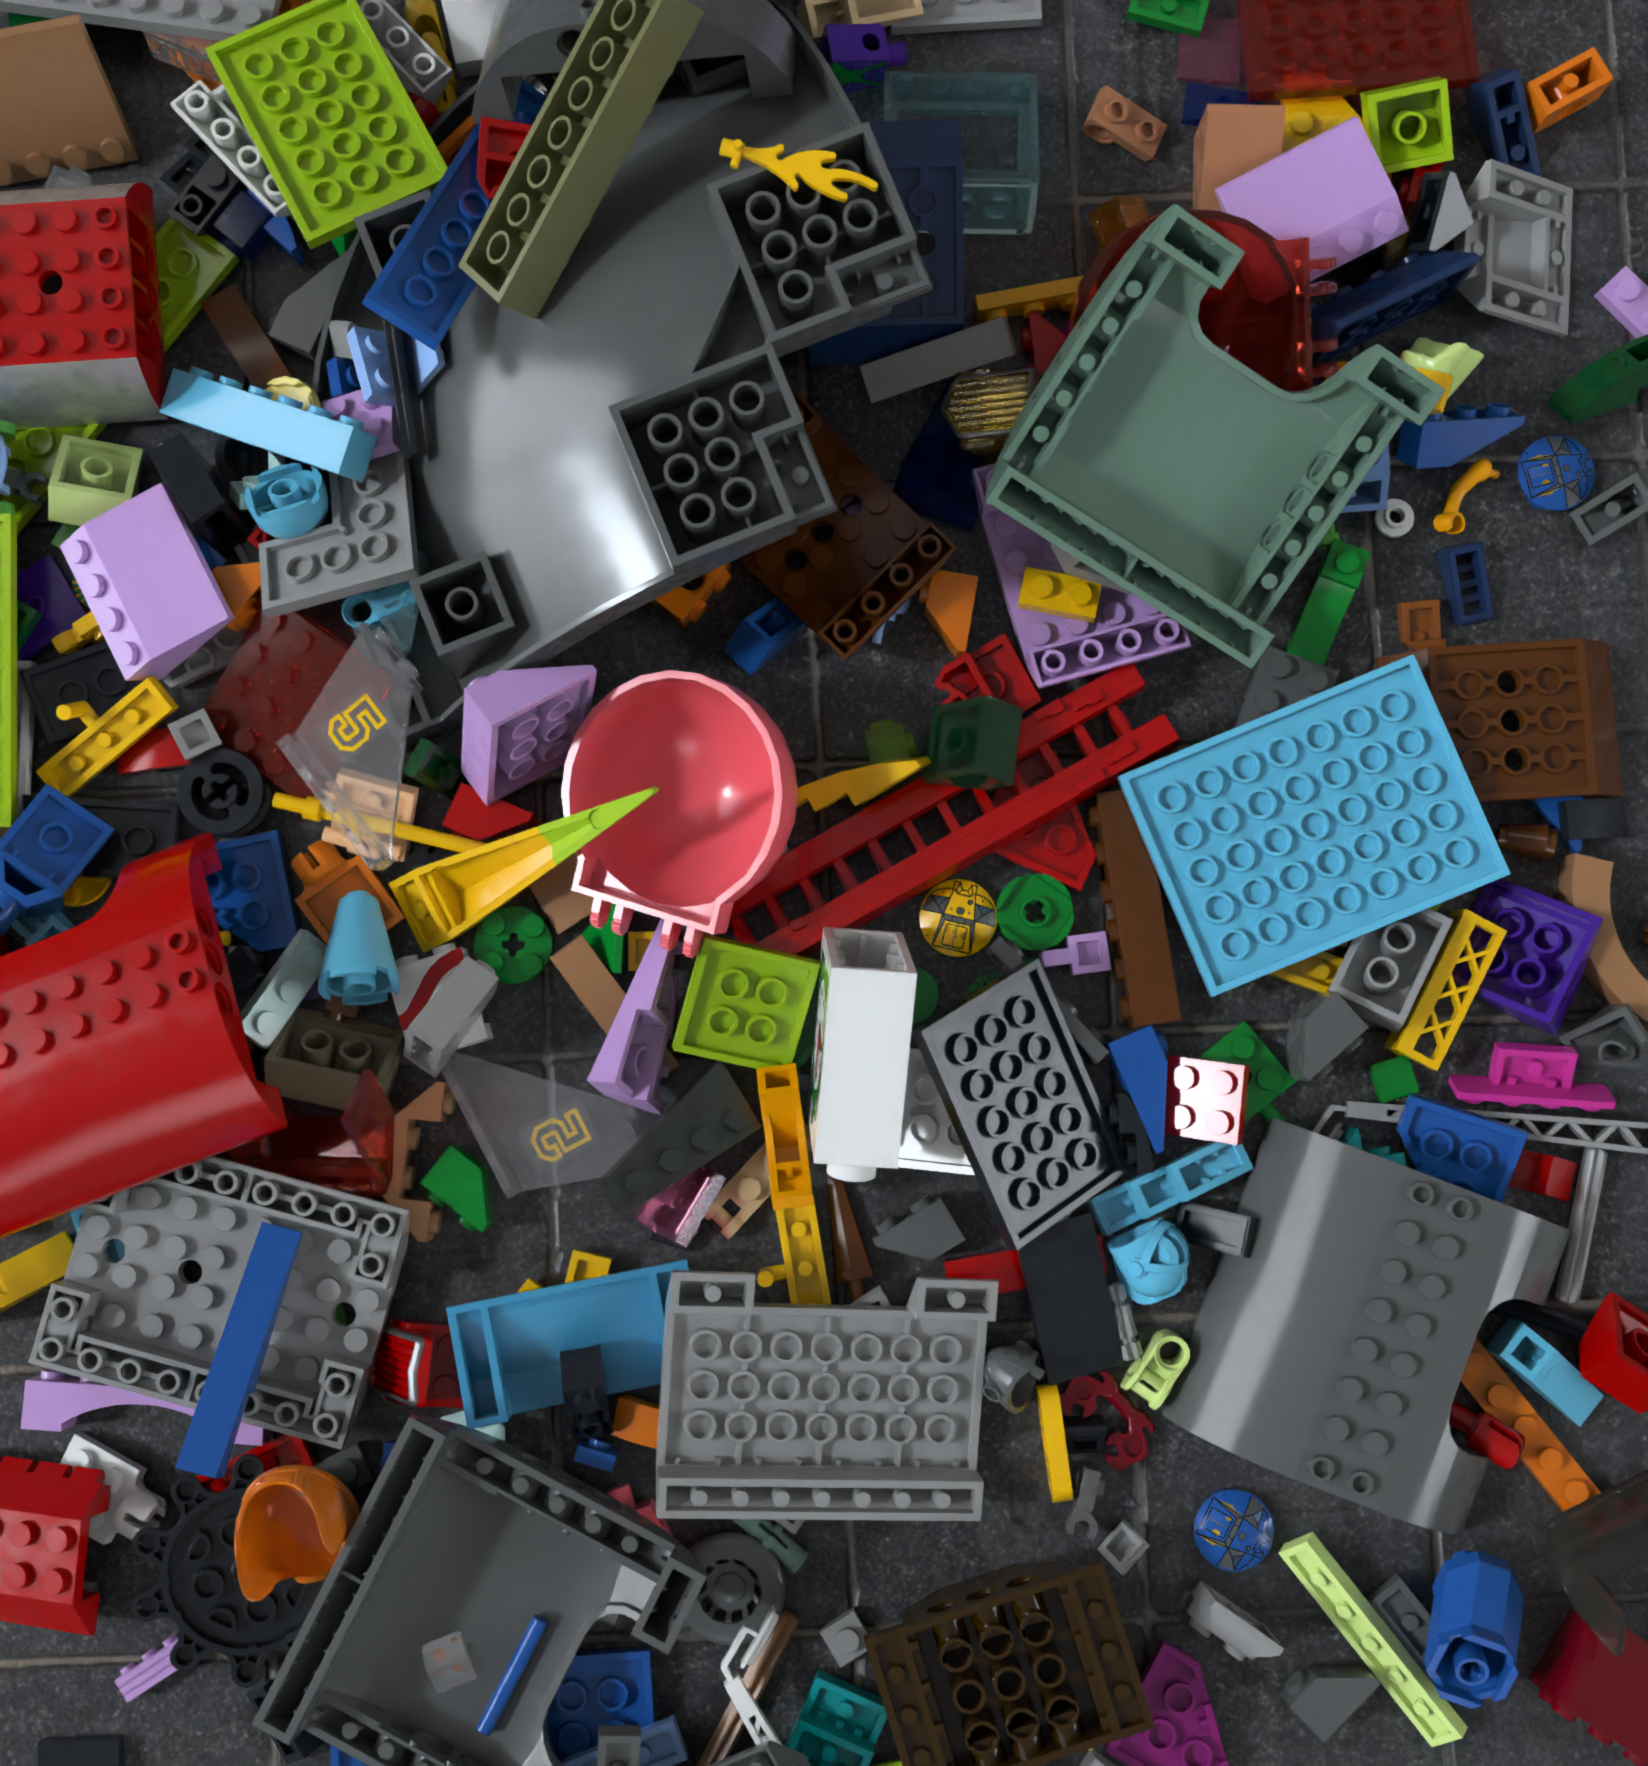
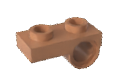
M1106 85L1099 90L1083 125V132L1090 139L1102 144L1115 142L1136 157L1147 162L1153 159L1167 124Z

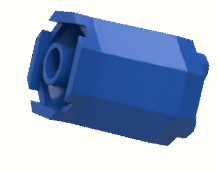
M1461 1550L1455 1552L1452 1559L1444 1561L1432 1585L1434 1598L1424 1662L1426 1671L1430 1679L1432 1678L1440 1698L1473 1709L1483 1706L1482 1700L1493 1697L1494 1702L1505 1699L1519 1674L1516 1659L1524 1595L1516 1574L1508 1561L1480 1551Z

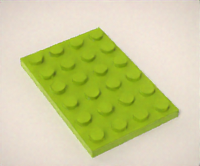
M313 0L204 48L310 250L357 229L353 219L357 216L427 189L432 194L448 169L356 0Z

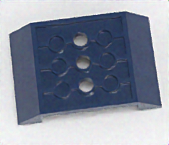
M960 119L869 122L915 234L919 231H927L935 239V246L932 252L927 255L920 254L933 284V289L892 306L891 314L809 345V366L864 365L964 330L963 153Z

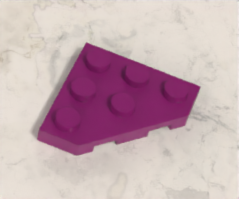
M1161 1639L1140 1677L1156 1728L1104 1745L1105 1751L1129 1766H1229L1198 1660Z

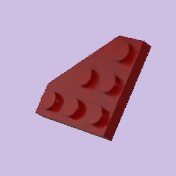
M1037 750L1014 763L1029 789L1052 777L1039 757ZM1053 752L1059 761L1057 753ZM1006 773L992 800L995 808L1018 796L1009 782L1010 780ZM1077 805L992 852V854L1037 874L1050 875L1064 886L1078 892L1081 891L1096 858V852L1092 842L1089 840Z

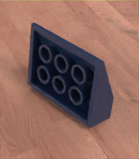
M1437 250L1422 256L1420 253H1413L1403 259L1398 264V268L1387 272L1385 268L1378 270L1365 279V284L1355 289L1352 285H1348L1335 292L1331 296L1332 300L1322 305H1319L1318 301L1302 308L1297 313L1298 318L1293 324V336L1309 367L1312 369L1445 304L1481 259L1477 253Z

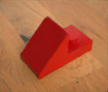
M1522 1149L1508 1187L1569 1202L1578 1164L1557 1156Z

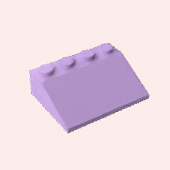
M1357 116L1214 189L1233 242L1245 251L1240 261L1252 293L1267 303L1409 231L1397 193Z
M161 482L84 523L60 545L126 681H143L151 676H155L157 680L163 679L234 619L166 483Z
M593 665L499 670L488 677L480 676L474 679L464 688L461 772L486 806L565 764L575 733L592 708L597 670Z

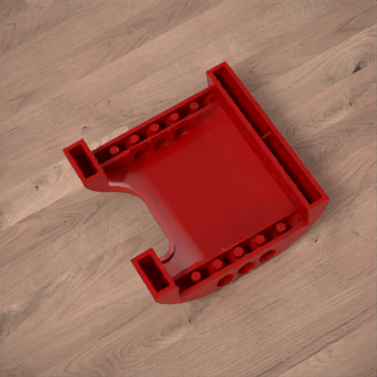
M202 833L130 862L120 873L114 890L105 905L92 918L74 928L9 953L6 936H0V1239L288 1127L279 1089L256 1079L205 878V876L222 870L212 833Z

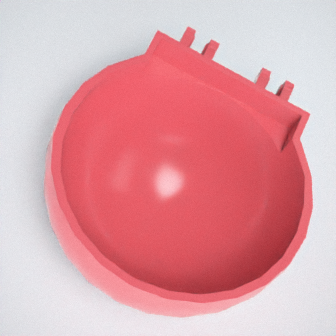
M666 670L640 675L614 688L591 709L575 733L564 764L561 797L563 814L566 817L651 787H659L656 794L575 852L578 864L571 890L594 897L589 920L593 927L599 929L606 925L612 903L616 904L611 931L621 936L627 932L634 910L665 919L661 933L662 936L660 937V946L668 951H671L676 946L682 925L687 926L682 953L687 957L694 958L698 955V951H700L704 932L713 935L727 933L734 901L741 898L762 881L784 852L795 824L798 786L795 763L785 737L763 707L738 687L712 676L701 673Z

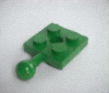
M1242 1021L1198 1058L1250 1065L1244 1124L1258 1112L1268 1124L1272 1117L1286 1122L1271 1102L1296 1081L1289 1075L1249 1025ZM1287 1122V1123L1296 1125V1126H1298V1127H1301V1126H1300L1299 1124H1297V1123Z

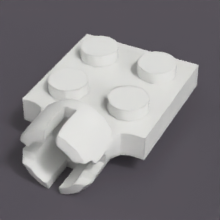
M83 1432L75 1433L60 1464L71 1465L73 1471L76 1466L104 1470L105 1479L103 1485L111 1486L109 1510L91 1517L89 1537L105 1545L112 1542L116 1533L133 1540L135 1534L143 1528L152 1527L158 1529L161 1522L152 1517L155 1513L164 1517L167 1503L164 1498L146 1489L143 1480L147 1468Z

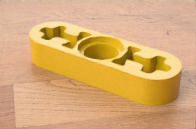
M1048 1384L1036 1385L1051 1499L1053 1503L1073 1501V1489L1057 1384L1051 1386Z

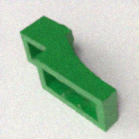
M1335 538L1326 547L1314 582L1308 589L1285 652L1324 666L1344 614L1360 584L1371 552Z

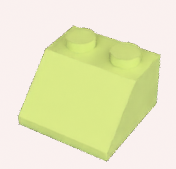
M63 434L48 484V520L82 526L84 523L137 496L143 449Z

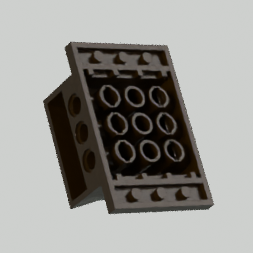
M1101 1559L1062 1572L1057 1562L1010 1565L939 1588L903 1610V1623L864 1635V1643L902 1766H1039L1156 1728Z

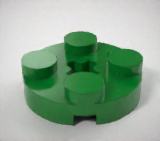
M1035 873L1020 876L1009 882L997 899V925L1006 940L1013 941L1021 950L1043 951L1059 944L1070 932L1074 922L1072 898L1067 888L1050 875ZM1039 902L1043 905L1041 913L1045 918L1042 922L1035 919L1031 923L1026 919L1028 913L1024 908L1026 904L1034 906Z
M507 906L496 910L482 920V924L477 929L475 935L474 951L477 960H481L492 967L496 976L499 977V982L513 985L524 984L535 979L551 962L550 957L554 953V938L544 919L535 912L525 907ZM518 934V940L524 942L525 947L524 949H519L516 956L511 957L510 951L504 948V942L509 941L511 935Z

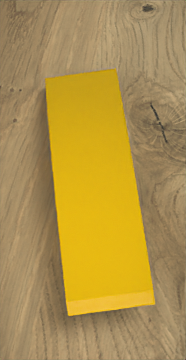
M928 756L892 759L838 772L799 787L797 808L809 801L816 812L831 806L847 795L854 806L863 804L931 764Z

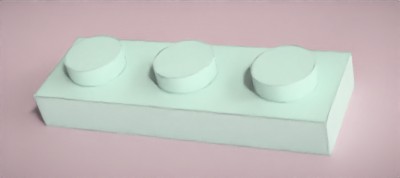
M299 929L240 1012L246 1038L260 1048L267 1050L319 977L327 946L308 930Z

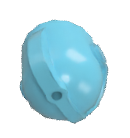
M1163 1217L1125 1230L1114 1236L1106 1244L1112 1254L1115 1272L1119 1281L1124 1284L1127 1295L1136 1303L1142 1305L1157 1303L1174 1296L1185 1286L1190 1258L1189 1245L1182 1232L1172 1223L1164 1220Z

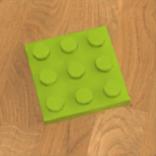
M704 934L672 1043L673 1051L754 1069L792 1064L821 964L819 960Z

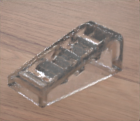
M143 30L155 59L208 80L222 83L204 49L220 42L219 39Z

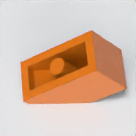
M937 570L930 577V580H927L921 586L919 602L926 603L925 617L957 659L966 653L978 576Z

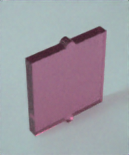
M1211 13L1208 17L1205 16L1199 38L1180 33L1178 35L1176 81L1203 83L1205 87H1209L1210 84L1237 86L1240 73L1242 20L1217 18Z

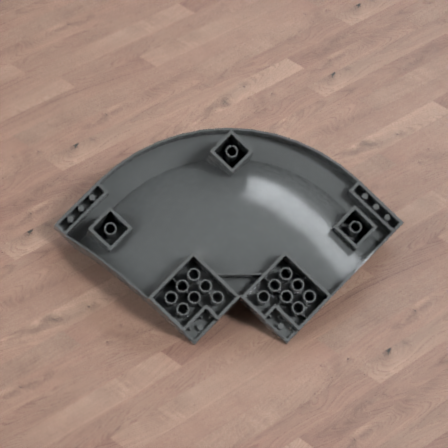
M779 0L767 1L787 20L798 39L793 95L753 98L744 55L677 61L673 73L666 81L654 103L651 113L643 123L632 143L629 153L620 165L610 188L603 196L591 218L588 228L580 238L567 266L563 269L537 319L499 304L476 284L441 341L440 347L444 353L445 365L418 395L427 454L419 460L409 459L420 576L409 580V584L419 609L370 631L363 632L353 628L395 739L403 746L407 747L420 741L421 737L427 739L463 725L464 688L474 679L480 676L488 677L499 670L539 668L567 648L657 597L724 564L797 533V526L837 511L836 503L805 431L804 420L778 358L891 314L892 306L932 291L933 284L917 249L916 234L869 122L861 123L854 107L822 53L796 17ZM478 82L454 101L427 130L436 147L472 114L474 95ZM723 138L731 140L740 139L745 143L746 147L769 148L783 144L784 153L777 157L778 160L807 150L835 152L836 161L822 164L823 168L844 169L862 174L877 182L878 190L874 192L867 187L851 182H833L832 185L848 195L847 202H841L815 191L805 184L800 177H796L799 189L794 192L777 175L742 158L738 169H732L730 167L732 159L719 155ZM429 189L353 218L358 232L349 247L331 294L315 358L312 388L316 391L321 406L322 401L332 399L326 362L335 356H333L329 324L331 320L349 321L358 327L384 331L382 317L364 306L362 302L430 197L431 192ZM315 467L323 477L329 497L327 516L320 525L321 527L333 523L329 471ZM368 602L356 604L352 611L354 621L364 622L369 619L372 613L371 605Z

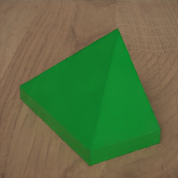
M612 903L606 925L599 929L590 924L581 934L614 974L625 975L628 930L623 936L611 931L616 904Z

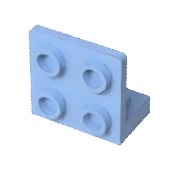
M353 326L346 336L365 403L396 407L384 331ZM410 336L419 395L445 365L444 353L440 344L436 351H433Z

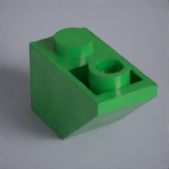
M459 1144L450 1145L420 1182L427 1188L425 1195L442 1208L446 1204L458 1213L455 1219L467 1230L473 1233L476 1229L480 1232L487 1231L493 1224L488 1168Z

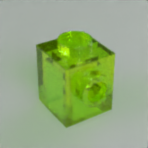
M892 719L882 720L870 724L871 730L864 731L863 738L870 764L892 759L911 758L910 755L916 754L912 732L905 733L903 723L893 725Z

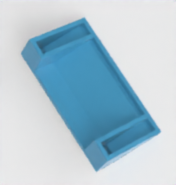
M687 1259L446 1307L467 1429L508 1422L512 1414L565 1404L562 1393L560 1351L600 1345L606 1372L608 1394L660 1384L665 1306L672 1270L689 1271Z

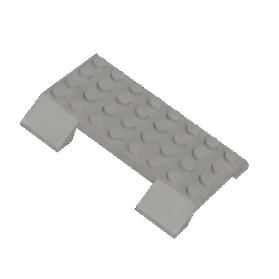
M672 1270L665 1306L656 1445L657 1519L981 1521L984 1481L977 1472L987 1321L996 1322L999 1285L997 1279L917 1277L907 1306L754 1302L755 1272Z

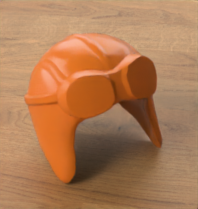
M284 1465L263 1472L248 1486L242 1498L234 1534L238 1580L241 1591L247 1600L251 1602L263 1600L273 1590L276 1583L285 1579L294 1578L298 1583L306 1584L322 1581L327 1578L360 1514V1508L355 1497L338 1478L317 1466Z

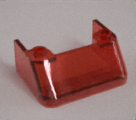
M363 1070L342 1116L292 1115L281 1098L288 1123L287 1128L225 1151L231 1161L363 1197H381L387 1193L393 1179L395 1112L371 1070Z

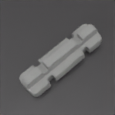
M1120 1281L1108 1283L1107 1287L1124 1361L1138 1359L1142 1357L1143 1351L1140 1340L1135 1338L1138 1333L1130 1304L1125 1301L1128 1298L1125 1286Z

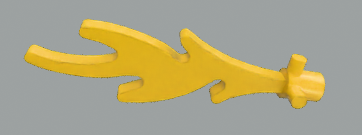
M723 138L719 155L732 159L730 163L732 169H738L742 158L777 175L794 192L799 189L796 177H800L805 184L815 191L841 202H847L848 195L832 185L833 182H851L867 187L874 192L878 190V183L867 176L844 169L823 168L822 164L836 161L835 152L807 150L778 160L777 157L784 153L783 144L769 148L746 147L745 143L740 139L731 140Z

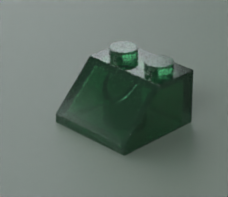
M989 695L934 706L927 754L931 764L926 766L924 782L983 790L1013 786L1022 708Z

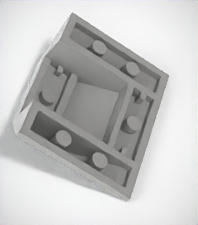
M1493 159L1485 161L1464 196L1474 224L1454 237V251L1477 253L1481 260L1457 290L1480 312L1560 337L1567 336L1573 188Z

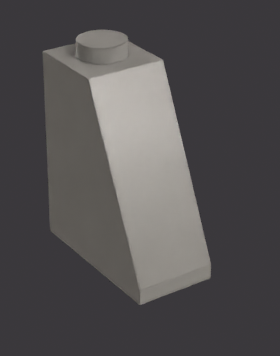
M467 955L408 1026L403 1052L405 1058L434 1078L439 1075L496 993L499 977L496 976L491 966L481 960L474 961Z

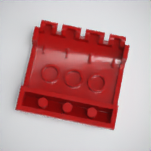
M0 1456V1621L88 1636L96 1634L100 1592L83 1590L90 1519L109 1510L111 1486L103 1485L105 1479L104 1470L76 1466L73 1471L72 1466L67 1464L40 1461L37 1465L35 1460L4 1456L1 1461Z

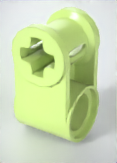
M1171 1329L1157 1331L1144 1348L1142 1357L1136 1359L1126 1371L1120 1387L1126 1391L1129 1389L1133 1390L1149 1402L1148 1406L1153 1410L1158 1409L1169 1395L1174 1382L1188 1364L1190 1350L1187 1343L1177 1332ZM1169 1341L1178 1343L1179 1351L1174 1358L1163 1359L1160 1357V1349L1164 1343ZM1141 1380H1144L1145 1382H1147L1148 1384H1150V1385L1153 1386V1387H1150L1149 1385H1147L1146 1383H1144V1382L1141 1381Z

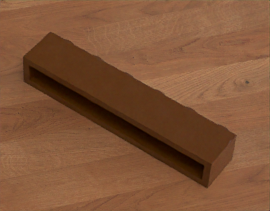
M1122 790L1096 793L1091 798L1092 804L1087 805V817L1090 828L1096 827L1098 842L1093 843L1096 852L1095 863L1096 866L1102 865L1105 880L1099 882L1101 901L1103 905L1109 904L1111 919L1106 920V933L1109 943H1115L1117 958L1112 959V970L1115 981H1121L1124 997L1118 998L1121 1020H1127L1129 1028L1181 1020L1157 871Z

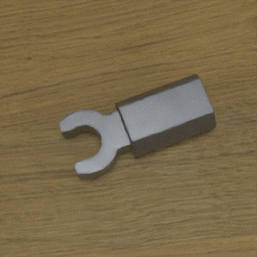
M7 465L3 483L10 487V494L19 495L21 493L31 503L43 505L44 500L38 495L33 494L32 489L39 483L48 486L50 480L41 473L30 472L26 474L24 470Z

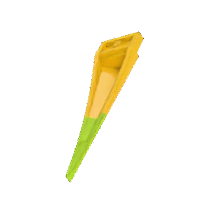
M651 787L431 862L388 883L423 953L470 930L656 794L659 787Z

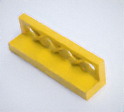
M1467 909L1451 910L1448 917L1453 919V922L1412 1008L1397 1033L1391 1031L1383 1046V1049L1395 1055L1406 1056L1432 1071H1438L1507 933L1505 929ZM1476 925L1492 934L1484 950L1474 953L1469 937ZM1463 949H1464L1465 956L1460 957V955H1461V953H1462V951H1463ZM1481 956V958H1480V960H1479V962H1478V964H1477L1475 958ZM1468 961L1472 976L1468 984L1456 988L1452 971L1456 964ZM1445 985H1447L1448 990L1442 992ZM1463 992L1461 998H1459L1458 993ZM1450 996L1454 1012L1449 1020L1438 1023L1434 1007L1438 999ZM1428 1019H1429V1021H1430V1026L1425 1027V1025H1426V1023H1427V1021H1428ZM1446 1027L1442 1034L1440 1028ZM1433 1031L1437 1046L1431 1058L1413 1050L1421 1034Z

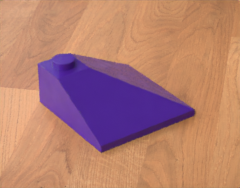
M1500 878L1483 886L1471 912L1507 931L1475 998L1519 1021L1556 1035L1573 1001L1603 919ZM1476 925L1469 937L1474 953L1484 950L1492 934ZM1463 949V951H1462L1460 957L1465 956L1464 949ZM1481 956L1475 958L1477 964H1478V962H1479ZM1468 961L1456 964L1452 971L1456 988L1468 984L1472 976Z

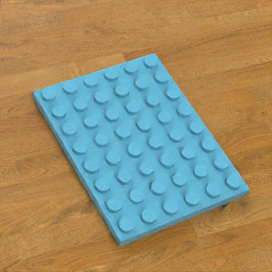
M1414 654L1117 777L1210 997L1511 874Z

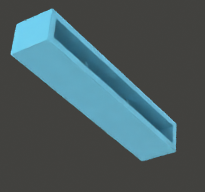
M191 366L189 373L173 368L159 413L363 483L377 440V436L362 430L363 422L344 415H340L339 422L332 420V412L313 405L309 406L307 412L301 410L302 402L283 395H279L278 402L271 400L273 393L252 385L249 386L248 392L242 390L243 383L221 375L219 381L215 382L213 381L215 374Z

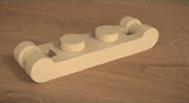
M804 1121L809 1154L812 1150L809 1125ZM766 1142L700 1212L708 1221L713 1219L722 1228L720 1232L728 1240L771 1195ZM729 1198L741 1208L734 1217L722 1207Z

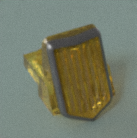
M1034 367L1003 371L983 369L957 372L956 379L951 383L944 399L941 411L954 435L960 439L961 449L980 456L993 453L1000 454L1017 418L1043 377V372Z

